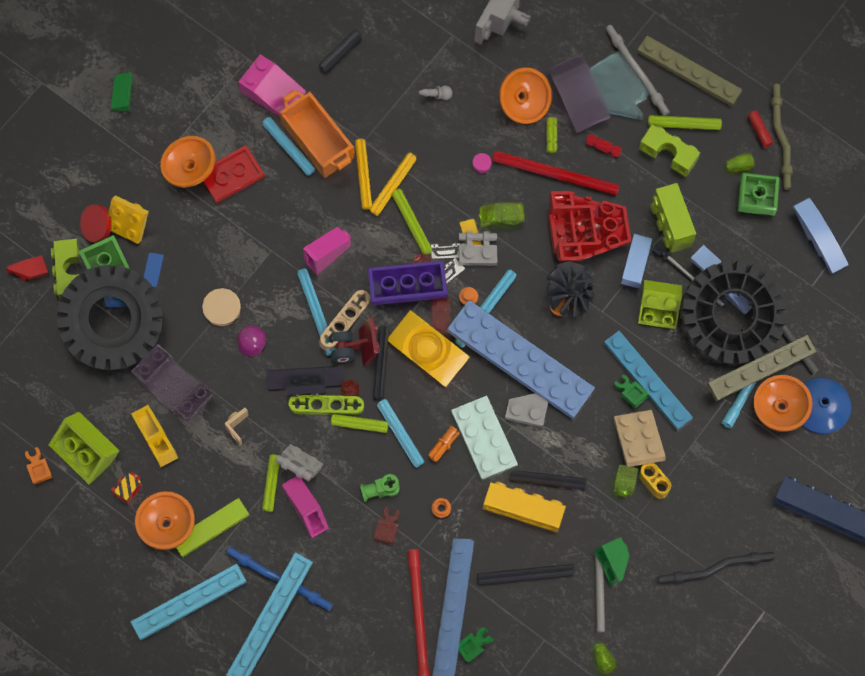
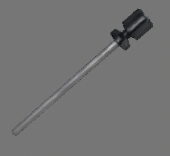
M657 242L652 247V250L657 255H663L664 261L668 259L691 280L695 279L670 257L672 254L670 251L665 252L666 248L661 243ZM719 299L717 300V303L720 306L724 305L722 301H720Z

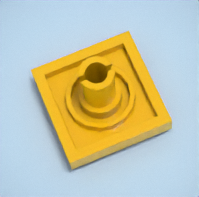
M115 195L111 200L108 213L112 220L111 231L139 244L142 241L149 211L143 209L137 203L132 204Z

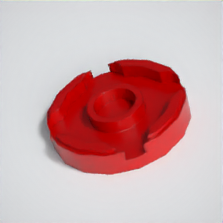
M90 205L82 213L80 227L82 234L89 242H100L110 234L112 220L108 215L109 211L103 205Z

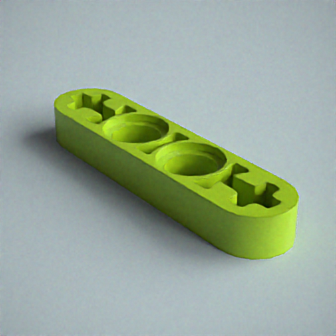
M301 395L290 398L289 409L294 414L356 416L364 411V401L357 396ZM297 400L300 401V404H306V400H309V409H306V405H300L299 408L296 409L295 405L292 404H295ZM313 401H320L322 407L318 410L313 409L311 406ZM339 401L342 406L339 410H333L331 403ZM344 401H347V405H353L354 402H358V405L361 407L353 410L352 406H347V410H344Z

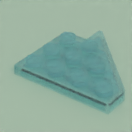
M619 51L557 88L567 104L636 119L643 118V114L636 104L650 95Z

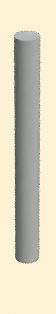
M595 554L597 632L603 633L605 632L604 571Z

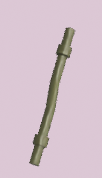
M774 84L773 98H771L773 128L783 147V167H781L783 189L790 190L791 176L793 175L790 144L781 127L782 98L780 97V85Z

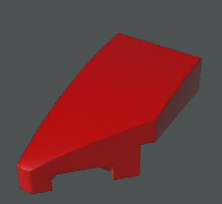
M42 256L30 258L6 268L8 273L16 274L23 281L26 278L33 279L47 276L48 274Z

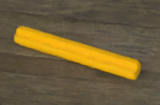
M357 139L355 146L362 209L367 210L372 206L366 144L364 139Z
M407 153L370 207L372 214L376 216L380 214L393 195L392 192L397 189L415 163L416 156L414 154Z

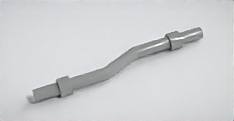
M612 25L607 26L606 31L612 38L611 42L619 49L629 66L641 80L650 94L653 104L658 106L663 116L667 115L670 111L664 104L661 94L657 93L647 76L633 59L624 45L621 35L616 33Z

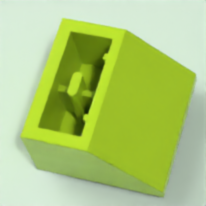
M644 280L638 324L676 329L682 299V285Z

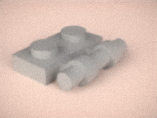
M472 231L459 233V240L466 241V245H459V265L497 266V245H489V241H497V233H489V231H483V233H472ZM472 241H483V245H472Z
M291 444L275 460L283 469H289L298 478H304L307 481H310L323 466V463L315 457L306 454L300 448Z

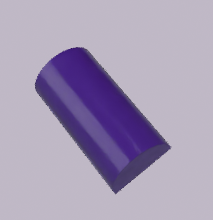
M444 261L368 268L371 305L448 298Z

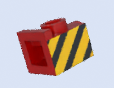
M133 472L127 473L125 477L122 476L116 485L117 488H111L112 494L129 505L142 488L141 481H139L141 478Z

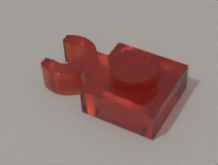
M386 507L384 511L385 520L379 519L374 539L393 545L398 529V524H395L394 521L399 518V510H396L394 516H389V507Z

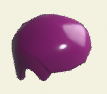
M254 325L244 327L237 337L238 350L243 355L250 357L259 355L266 345L265 332L260 327Z

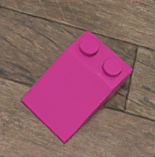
M261 54L238 82L240 92L279 117L280 111L285 108L282 97L294 89L303 95L306 94V91L275 63ZM297 96L296 98H294L293 100H291V101L288 102L287 104L290 105L291 103H293L294 101H296V100L299 99L300 97Z

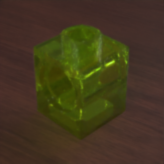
M619 465L613 492H617V495L623 497L632 496L638 468Z

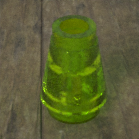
M745 152L726 161L728 171L751 170V168L755 167L752 153L747 154Z
M599 643L595 645L593 649L599 671H602L603 674H608L617 669V661L605 644Z

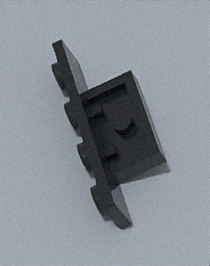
M343 366L267 370V389H286V395L291 394L294 397L306 393L320 395L325 392V386L344 385Z

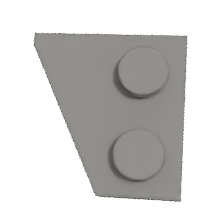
M536 393L509 399L505 419L543 428L548 401Z

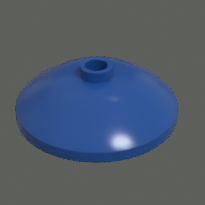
M815 378L805 382L804 384L812 397V411L808 420L802 426L817 434H830L840 430L846 424L851 414V400L847 391L839 383L827 378ZM822 400H826L828 404L824 405Z

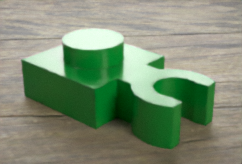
M622 375L624 384H619L617 381L614 382L615 388L623 391L621 393L622 397L634 408H637L649 397V393L636 381L630 384L628 377Z
M486 628L479 629L477 636L471 633L459 642V651L467 662L472 661L484 651L483 644H489L493 641L491 636L484 638V634L488 632Z

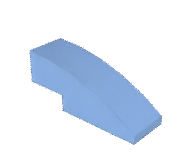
M634 234L621 284L640 288L652 238Z

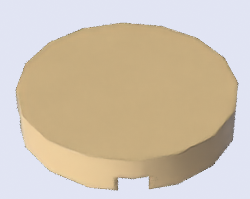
M223 288L215 289L208 293L202 305L204 316L210 323L216 326L230 325L239 317L241 311L240 300L237 295L231 290Z

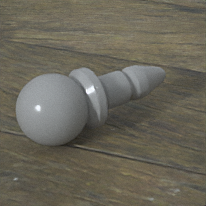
M436 86L435 89L420 90L419 94L435 96V99L449 100L453 92L449 86Z

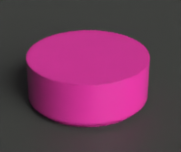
M484 153L477 154L473 159L474 170L479 173L489 171L491 168V158Z

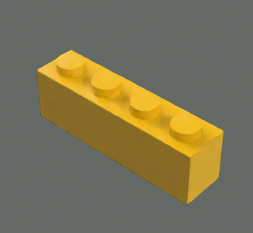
M500 482L490 483L483 505L484 510L557 533L566 507L560 501H548L538 494L529 495L519 488L510 489Z

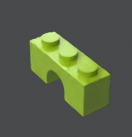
M653 124L641 140L639 146L640 150L654 158L662 150L672 152L675 158L672 161L671 168L686 177L700 155V152L694 146L683 143L679 137L671 136L662 127H656Z
M77 239L54 241V248H51L52 259H55V266H52L53 277H56L57 283L53 285L54 294L58 295L59 299H61L65 288L77 276L66 273V269L70 265L80 263Z

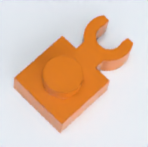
M37 447L35 448L36 455L34 457H31L28 451L25 452L27 460L32 462L26 466L34 485L52 478L46 459L40 460L41 452Z

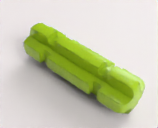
M549 117L547 118V152L556 153L557 119Z

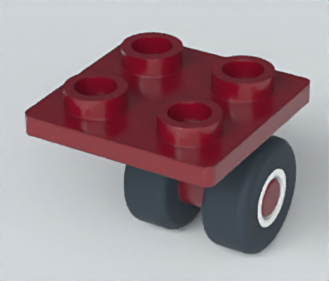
M369 317L358 330L359 340L352 342V334L347 331L330 334L329 342H338L335 346L336 349L331 352V359L334 363L350 362L354 359V350H361L363 366H367L378 354L379 342L376 341L377 325L374 323L373 317Z

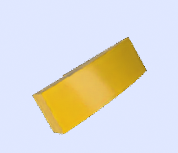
M149 405L131 414L160 467L178 458Z

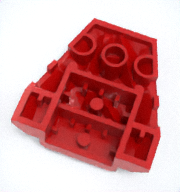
M571 191L550 192L548 222L553 253L557 254V259L560 262H579L631 243L625 206L607 201H602V203L591 200L592 197L586 196L583 198L575 196V193Z

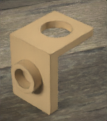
M246 408L231 414L228 421L224 423L226 430L239 445H242L241 438L232 428L249 416Z

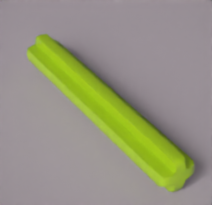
M650 115L648 126L651 127L653 124L656 127L720 130L722 121L715 118Z
M397 189L393 191L392 196L424 256L431 254L432 248L402 190Z

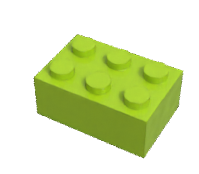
M678 183L656 189L650 206L652 213L656 214L658 218L657 226L659 231L663 232L665 247L669 248L671 253L692 247L696 231Z

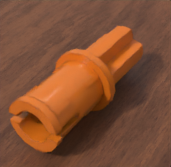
M450 426L446 433L437 439L438 443L429 452V458L434 462L438 461L443 453L450 449V445L457 436L460 435L459 431Z

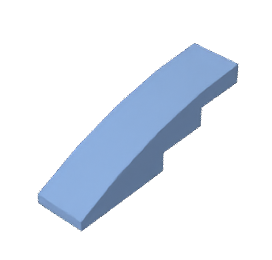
M808 198L794 205L793 208L808 240H812L819 257L823 258L829 272L834 273L849 265L835 237L812 200Z
M704 245L690 259L702 271L713 264L722 262ZM736 293L726 294L725 298L744 315L752 309V306H749L750 303L745 297L737 296L738 294Z

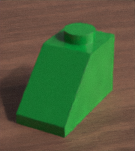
M620 537L594 550L611 586L623 580L629 559L627 545Z

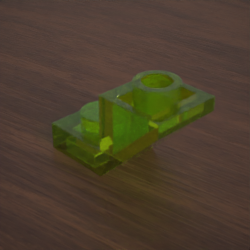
M521 202L492 203L480 207V222L485 227L500 222L506 225H513L524 221V208Z

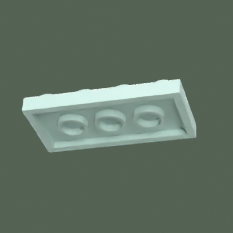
M487 396L451 410L482 481L518 466Z

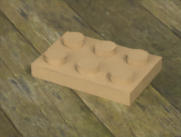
M652 410L614 416L615 427L627 467L665 461L664 449Z

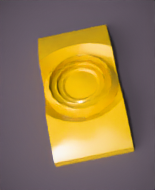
M411 310L388 337V342L445 387L448 386L470 358Z

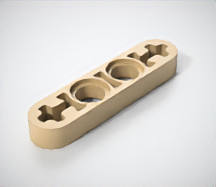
M364 290L357 291L325 329L319 339V345L322 349L332 350L338 343L335 341L333 343H325V339H328L331 333L339 332L335 329L334 324H343V331H348L370 302L368 292ZM361 297L365 298L364 301H362L357 307L356 303L358 299ZM351 309L355 312V316L352 318L348 317L345 311Z

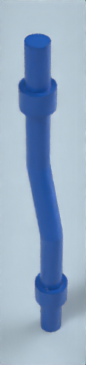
M232 547L228 548L227 554L237 559L241 565L248 566L276 582L280 581L282 575L252 560V557L248 554H242ZM302 585L297 590L299 594L308 598V601L314 605L318 604L328 611L333 607L332 603L323 599L321 594L315 591H310Z

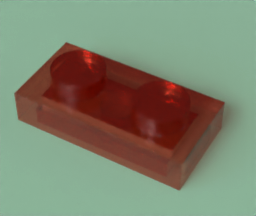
M451 298L432 299V327L444 337H451V334L447 332L448 327L451 325Z

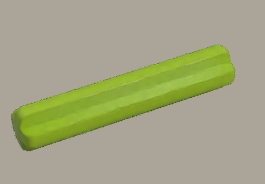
M333 414L331 418V425L383 433L388 431L387 421Z
M278 455L269 456L262 507L263 511L272 512L274 508L279 463L275 462Z

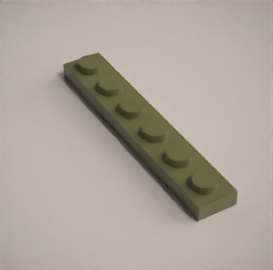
M646 36L638 48V54L730 106L734 105L742 92V89L649 36Z
M808 335L709 382L707 386L715 401H718L815 354L817 351Z

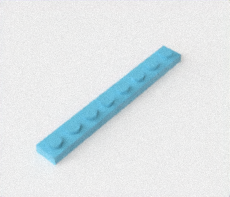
M297 553L294 554L226 676H250L313 564L312 561Z

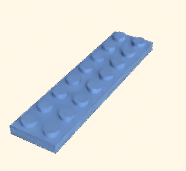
M470 300L447 329V332L547 400L548 403L571 419L576 416L595 389L594 386Z

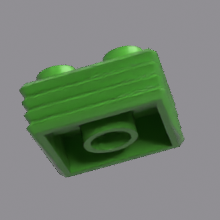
M743 173L740 180L738 211L774 216L778 205L780 178ZM756 192H760L761 197L757 196Z

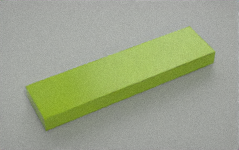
M238 498L196 524L189 538L176 548L183 558L250 515Z

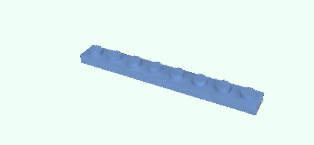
M453 539L433 676H455L474 547L472 539Z

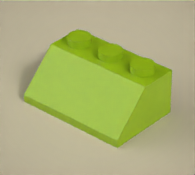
M80 412L65 418L49 443V446L88 484H91L111 465L119 452Z

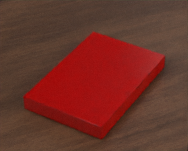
M247 145L217 160L211 174L203 183L217 204L265 177V174Z

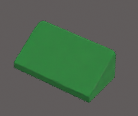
M128 72L114 76L111 110L130 111L133 85L132 73Z

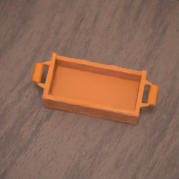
M294 89L282 97L285 108L280 111L281 124L324 178L351 163V160L354 159V146L311 92L303 95ZM297 96L300 97L299 99H297L296 101H294V102L291 103L290 105L287 104L288 102H290L291 100H293V99L296 98Z

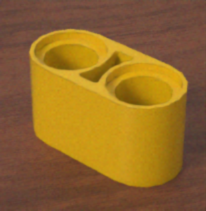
M654 463L643 464L639 473L640 480L656 498H665L671 489V482ZM644 470H651L654 475L648 477L644 474ZM657 485H664L666 491H659Z

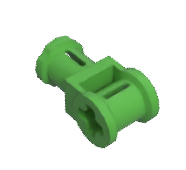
M387 474L383 478L375 480V483L368 485L360 484L364 502L368 498L379 496V498L395 496L400 490L399 481L392 474ZM388 483H392L393 487L389 488Z

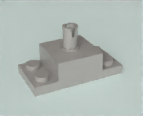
M490 0L476 24L475 42L482 44L484 39L487 40L491 31L503 36L511 20L526 27L531 16L517 10L520 0Z

